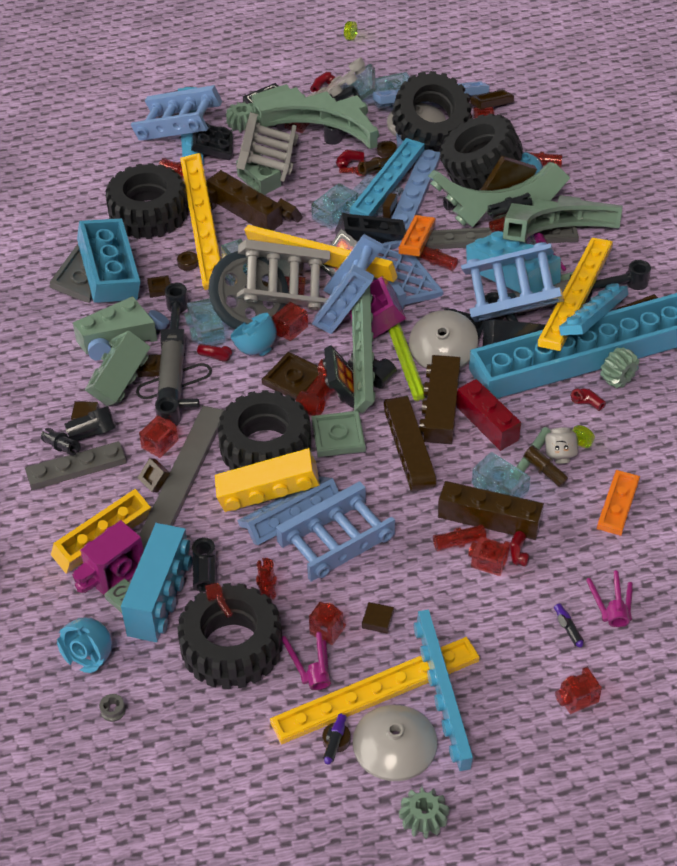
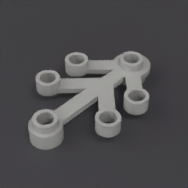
M361 57L349 64L350 71L344 76H337L328 87L325 86L307 97L326 91L332 97H335L343 91L340 85L345 82L347 85H351L358 79L356 75L366 69L365 62Z

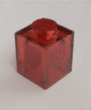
M291 301L272 316L277 328V336L284 337L289 341H292L308 327V312Z
M158 415L139 432L141 448L158 458H161L178 441L176 425L171 420H166Z

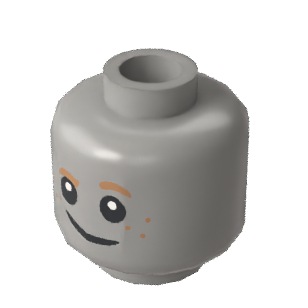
M552 428L551 433L545 436L546 455L549 458L555 459V463H569L570 458L578 454L577 434L571 431V428Z

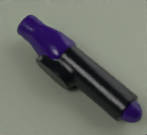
M561 603L556 604L554 610L557 613L560 625L565 628L575 646L583 647L584 640L573 623L571 616Z
M338 714L332 727H329L326 741L328 744L323 756L324 762L327 765L334 762L341 737L344 734L347 718L344 714Z

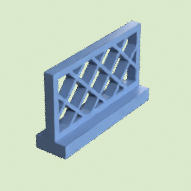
M401 239L382 243L384 246L379 253L384 254V256L377 255L376 257L393 261L397 278L404 280V283L396 280L394 282L388 281L393 287L403 310L404 305L438 298L443 295V290L415 256L399 254V252L391 250L399 248L402 242ZM387 256L397 258L398 261L388 259ZM401 261L410 262L412 266L401 263ZM397 269H401V270L407 271V272H409V273H408V275H407V274L398 272ZM412 273L417 274V275H421V276L423 277V279H420V278H417V277H414V276H411V275H412ZM411 282L419 285V287L417 288L411 285H407V283ZM422 287L430 288L433 291L423 290ZM405 291L414 293L415 295L406 296Z

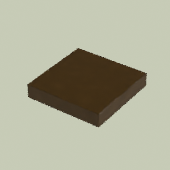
M501 156L481 190L493 191L512 187L532 177L536 173L537 168L535 165Z
M287 352L261 381L262 385L282 392L285 396L289 395L295 401L301 402L326 375V369Z

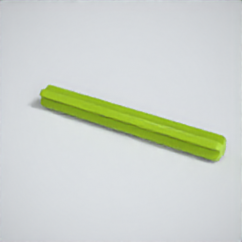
M398 323L388 329L413 399L415 401L424 400L426 396H424L423 384L401 325Z

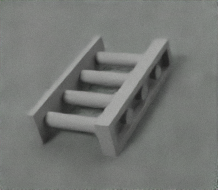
M250 112L236 168L244 170L246 163L250 164L253 162L282 171L280 181L284 182L286 174L290 175L293 163L290 162L293 146H296L299 135L295 133L296 125H292L290 134L259 125L260 123L256 122L258 114ZM257 133L263 134V135H266V136H270V137H273V138H277V139H280V140H283V141H287V143L282 142V141H278V140H275V139H272V138H268V137H265V136H261V135H258ZM255 142H256V143H259V144L266 145V146H270V147H273V148H277V149H280V150H283V151H286V152H281V151H278V150H275V149H271V148H268V147H264V146H261V145H257V144H255ZM253 152L258 153V154H262V155H265V156H269V157H272V158H276V159H279V160H283L284 162H280V161L273 160V159H270V158H266V157H263V156H260V155H256V154H253Z
M248 239L238 245V254L246 255L248 267L247 288L239 291L237 298H244L245 302H257L260 300L308 306L309 310H320L328 300V298L319 297L320 266L330 260V251ZM266 257L269 261L268 291L256 290L257 258ZM280 259L288 260V263H290L289 294L277 292L278 261ZM301 262L309 263V266H311L310 296L298 295L299 264Z

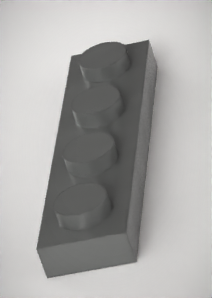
M117 441L76 453L74 456L67 455L25 467V471L32 491L127 463L121 444Z

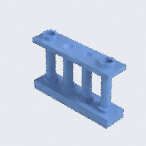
M215 85L147 96L145 103L150 113L144 121L132 122L131 127L138 140L207 131L208 127L203 119L207 108L220 106L223 101Z
M363 234L324 287L323 291L331 296L314 317L312 325L330 334L335 331L372 283L374 275L367 272L366 269L384 246L382 243Z
M537 243L533 245V248L484 260L471 259L466 262L467 264L461 265L465 275L471 274L477 302L474 308H470L471 318L474 322L564 302L560 287L556 288L552 283L547 255L554 254L551 243ZM538 258L544 285L542 292L537 293L530 291L525 266L526 260ZM516 263L521 294L520 297L511 299V297H508L502 266ZM489 269L494 270L499 295L497 302L491 304L485 300L480 275L481 271Z
M360 481L276 526V536L279 545L284 548L289 544H294L309 562L307 563V570L310 582L317 578L325 577L331 570L375 545L389 541L395 535V519L390 517L381 522L364 504L366 503V487ZM351 510H357L372 528L360 534L344 514ZM331 521H336L351 539L339 545L323 526ZM311 532L316 533L330 551L318 557L302 537Z

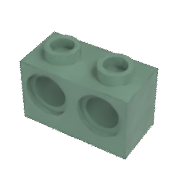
M253 162L250 164L246 163L244 170L237 168V176L248 186L263 195L281 187V171Z

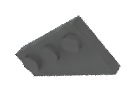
M77 244L51 279L50 288L90 303L91 290L79 245Z

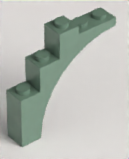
M295 87L253 100V111L255 114H258L257 122L261 126L267 127L292 122L323 124L338 128L355 136L369 149L377 147L379 131L376 126L372 125L366 115L368 113L366 103L362 102L357 95L336 102L335 98H332L327 91L306 97Z
M552 162L547 163L537 174L522 183L493 191L462 187L451 182L435 170L428 175L432 180L430 184L439 192L443 190L447 194L445 198L454 206L458 204L452 210L457 215L455 219L461 225L465 226L467 224L471 227L486 213L488 205L505 201L507 197L514 198L525 193L531 195L528 199L532 198V206H534L536 199L551 201L570 179L557 164ZM507 213L497 216L493 219L495 221L499 219L505 222V217Z
M564 195L559 196L558 202L536 199L534 206L512 203L505 217L503 239L525 242L534 233L557 227L598 226L620 228L623 206L584 201L580 197Z

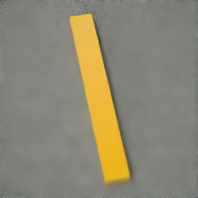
M200 153L181 157L180 160L186 185L202 285L204 290H208L212 270L221 260L202 156Z
M247 225L244 229L248 240L330 251V260L324 264L337 268L341 266L351 250L252 225ZM375 257L366 269L375 278L383 276L387 281L394 282L398 277L393 261Z
M591 238L563 291L564 302L557 303L538 339V347L561 351L568 335L561 336L559 326L568 317L574 315L575 311L583 307L612 250L613 241Z
M467 636L440 647L448 674L479 662L480 657ZM418 656L270 718V723L281 745L334 723L338 714H344L346 717H349L429 683L427 670H430L428 662H423L422 657Z

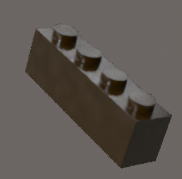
M220 170L206 180L208 187L217 190L218 205L253 226L274 231L283 224L281 204L233 176Z
M432 355V363L427 364L426 378H430V380L424 384V396L428 397L427 400L422 401V414H425V419L420 418L419 427L421 433H424V442L453 443L461 357Z
M445 481L438 501V518L510 535L521 531L525 533L527 539L536 540L542 522L544 503Z

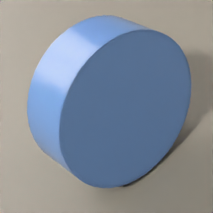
M150 310L148 313L155 322L156 329H166L169 320L163 314L155 310Z
M103 338L94 339L88 344L89 356L95 361L101 360L103 354H108L111 350L109 341Z

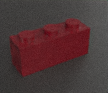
M477 379L457 389L456 407L500 451L519 441L521 421Z

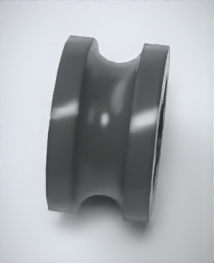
M106 695L99 704L101 715L106 721H118L125 714V704L120 695ZM111 704H116L115 711H109Z

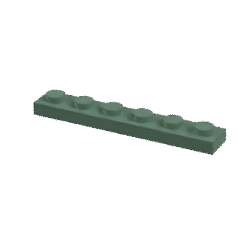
M370 285L352 307L354 411H359V413H364L375 401V392H373L375 373L373 372L372 364L374 360V352H372L373 332H371L373 314L371 313L372 294H370Z

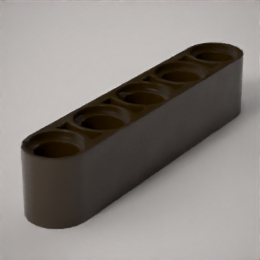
M401 396L384 399V412L410 491L436 488L435 472L409 397Z

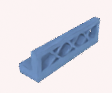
M321 476L319 477L320 486L281 497L238 519L239 526L247 528L253 543L259 545L276 536V526L339 493L334 479Z

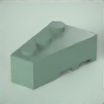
M133 296L73 322L76 342L86 355L89 354L88 344L92 340L103 338L110 342L112 338L128 330L142 341H157L155 322Z
M129 330L110 340L111 350L108 354H103L101 366L99 369H95L85 388V391L106 406L114 403L118 404L125 396L124 389L127 384L130 385L135 380L137 368L142 366L149 357L147 352L151 347Z

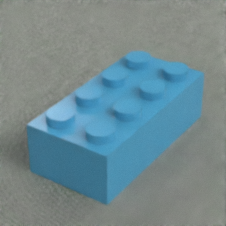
M122 218L79 221L77 241L93 302L123 301L132 296L137 300L140 278Z
M496 231L487 237L476 239L475 242L466 245L467 261L471 259L484 260L533 248V245L521 241L503 239V232ZM551 254L547 255L552 283L555 285L561 282V258ZM538 258L526 260L525 266L530 291L533 293L540 292L544 285ZM516 263L502 266L506 287L521 293ZM493 269L480 272L481 276L496 282Z
M155 523L121 604L128 637L158 642L160 634L166 632L168 614L175 609V596L177 591H182L185 571H189L192 565V556L189 555L190 540H187L186 528Z

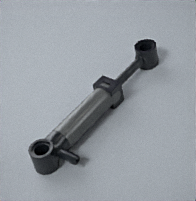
M634 260L629 264L626 274L596 280L585 303L591 300L592 290L605 288L609 284L627 283L631 289H645L649 283L651 265L644 260ZM569 280L561 281L553 286H556V288L560 287L563 293ZM517 291L508 293V297H511V299L520 297L521 293ZM490 292L485 295V300L489 304L495 303L499 299L498 292ZM557 303L551 304V305H547V306L538 307V308H534V309H530V310H525V311H521V312H517V313H513V314H508V315H504V316H500V317H496V318H491V319H488V320H493V319L503 320L504 317H506L507 321H516V322H518V320H517L515 314H520V313L529 312V311H533V310H537V309H542V308H546V307L555 306V305H557Z
M171 283L165 288L167 309L171 312L170 329H161V359L157 401L155 402L157 423L163 429H173L180 424V408H199L200 406L199 399H181L186 341L184 329H179L180 313L184 312L189 306L187 288L182 283Z

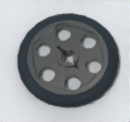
M238 251L223 257L212 270L208 288L210 302L219 318L229 327L236 329L244 322L247 325L253 321L245 315L246 308H251L255 311V316L268 313L276 325L284 316L288 304L273 302L272 309H267L263 305V301L244 302V298H237V293L247 288V275L243 272V265L248 264V258H246V255L238 254ZM266 257L257 258L256 290L268 291V287L262 283V277H269V261ZM278 267L277 292L289 294L286 278ZM227 274L235 278L234 286H230L225 282ZM228 296L236 300L235 308H230L226 304Z

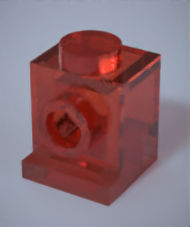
M480 536L478 543L472 542L468 556L472 557L471 568L501 576L509 557L510 542L500 543Z
M320 601L309 615L310 634L316 637V633L321 632L322 640H326L330 645L335 643L346 627V624L343 623V612L331 603ZM321 626L327 628V632L321 630Z
M587 666L582 669L581 675H573L566 678L561 683V688L555 691V696L558 703L562 707L565 706L568 712L572 714L598 703L602 687Z

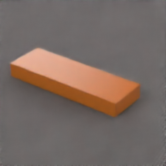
M415 215L399 245V254L420 257L435 226L436 218Z
M619 470L615 471L597 524L598 530L622 535L640 476Z

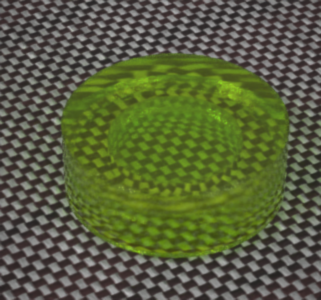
M347 21L345 24L344 37L346 40L353 41L357 36L358 27L355 21Z
M576 425L571 430L577 434L578 446L589 448L595 440L594 433L585 426Z

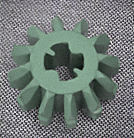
M244 101L243 103L237 102L236 105H230L226 113V122L228 127L232 128V131L239 130L241 133L246 129L250 112L254 113L253 103L246 104Z
M617 347L614 352L609 353L604 364L601 365L600 375L609 385L623 388L635 376V372L639 369L638 364L640 360L631 350Z
M423 786L419 789V793L410 789L408 798L401 800L402 808L399 810V818L403 820L402 826L404 830L412 829L411 834L413 837L418 835L419 832H423L424 838L427 839L429 831L438 836L440 827L445 828L447 825L446 817L449 815V807L445 805L443 795L436 796L434 788L429 793L425 792Z

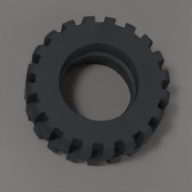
M430 71L429 74L420 72L417 77L416 75L409 77L408 81H404L400 90H398L392 110V122L396 126L395 131L397 134L402 135L401 139L403 141L406 138L424 143L425 150L439 152L444 139L449 136V133L453 129H457L458 125L464 124L470 119L472 105L469 103V94L464 93V86L462 84L458 85V80L452 77L450 79L445 73H441V75L436 74V71ZM426 101L437 103L446 110L449 118L442 122H429L417 114L414 106Z
M498 114L479 115L475 119H469L464 124L461 123L457 129H453L449 133V136L444 139L441 145L440 160L453 183L465 188L479 190L483 187L501 156L521 161L523 147L513 124L508 118Z
M148 163V165L136 164L135 167L129 166L125 168V171L116 173L115 177H112L106 187L105 196L109 219L122 218L126 234L129 237L131 235L137 239H141V237H146V239H152L154 236L162 237L165 233L170 234L173 232L175 227L178 228L187 217L188 202L185 182L170 167L166 168L161 164L157 166L154 163Z
M262 390L261 393L249 392L248 396L245 397L241 395L235 399V403L231 402L219 417L220 421L218 422L217 429L220 454L222 455L223 462L230 470L308 448L311 451V423L309 414L300 402H295V399L289 395L283 396L282 392L275 391L270 393L269 390ZM263 430H271L283 434L270 441H255L248 438L249 435Z
M224 583L222 587L216 588L215 585L207 588L208 591L205 593L201 591L194 596V602L190 600L184 607L185 611L179 617V626L177 627L178 639L185 667L194 674L197 680L200 682L206 680L207 685L215 688L217 685H222V689H231V686L243 688L246 687V683L252 682L255 684L260 681L261 675L267 676L273 670L272 665L275 666L278 663L283 647L281 617H279L276 605L272 603V599L266 594L261 595V591L254 587L248 589L245 584L238 583L237 586H231V583ZM228 625L243 626L254 632L247 641L235 646H219L207 640L215 630Z

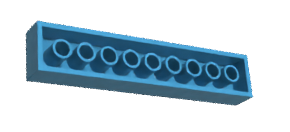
M677 293L610 311L584 334L568 335L561 351L538 347V339L543 330L470 350L469 370L474 379H477L496 398H501L599 370L601 365L604 364L605 359L609 356V353L614 352L617 347L631 350L637 358L677 348Z

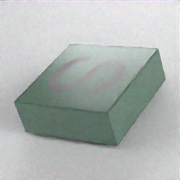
M126 579L121 580L104 594L105 599L121 613V604L130 585Z

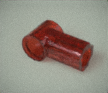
M327 374L318 375L307 391H301L297 396L296 401L304 406V409L310 416L322 414L325 402L334 390L330 389L325 382Z

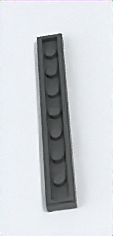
M576 226L557 227L540 231L547 243L578 242L579 239ZM504 227L432 230L423 250L466 248V245L475 242L476 239L487 237L496 231L503 232Z
M202 406L139 534L142 539L143 550L147 545L155 523L174 525L218 433L219 417L224 410Z

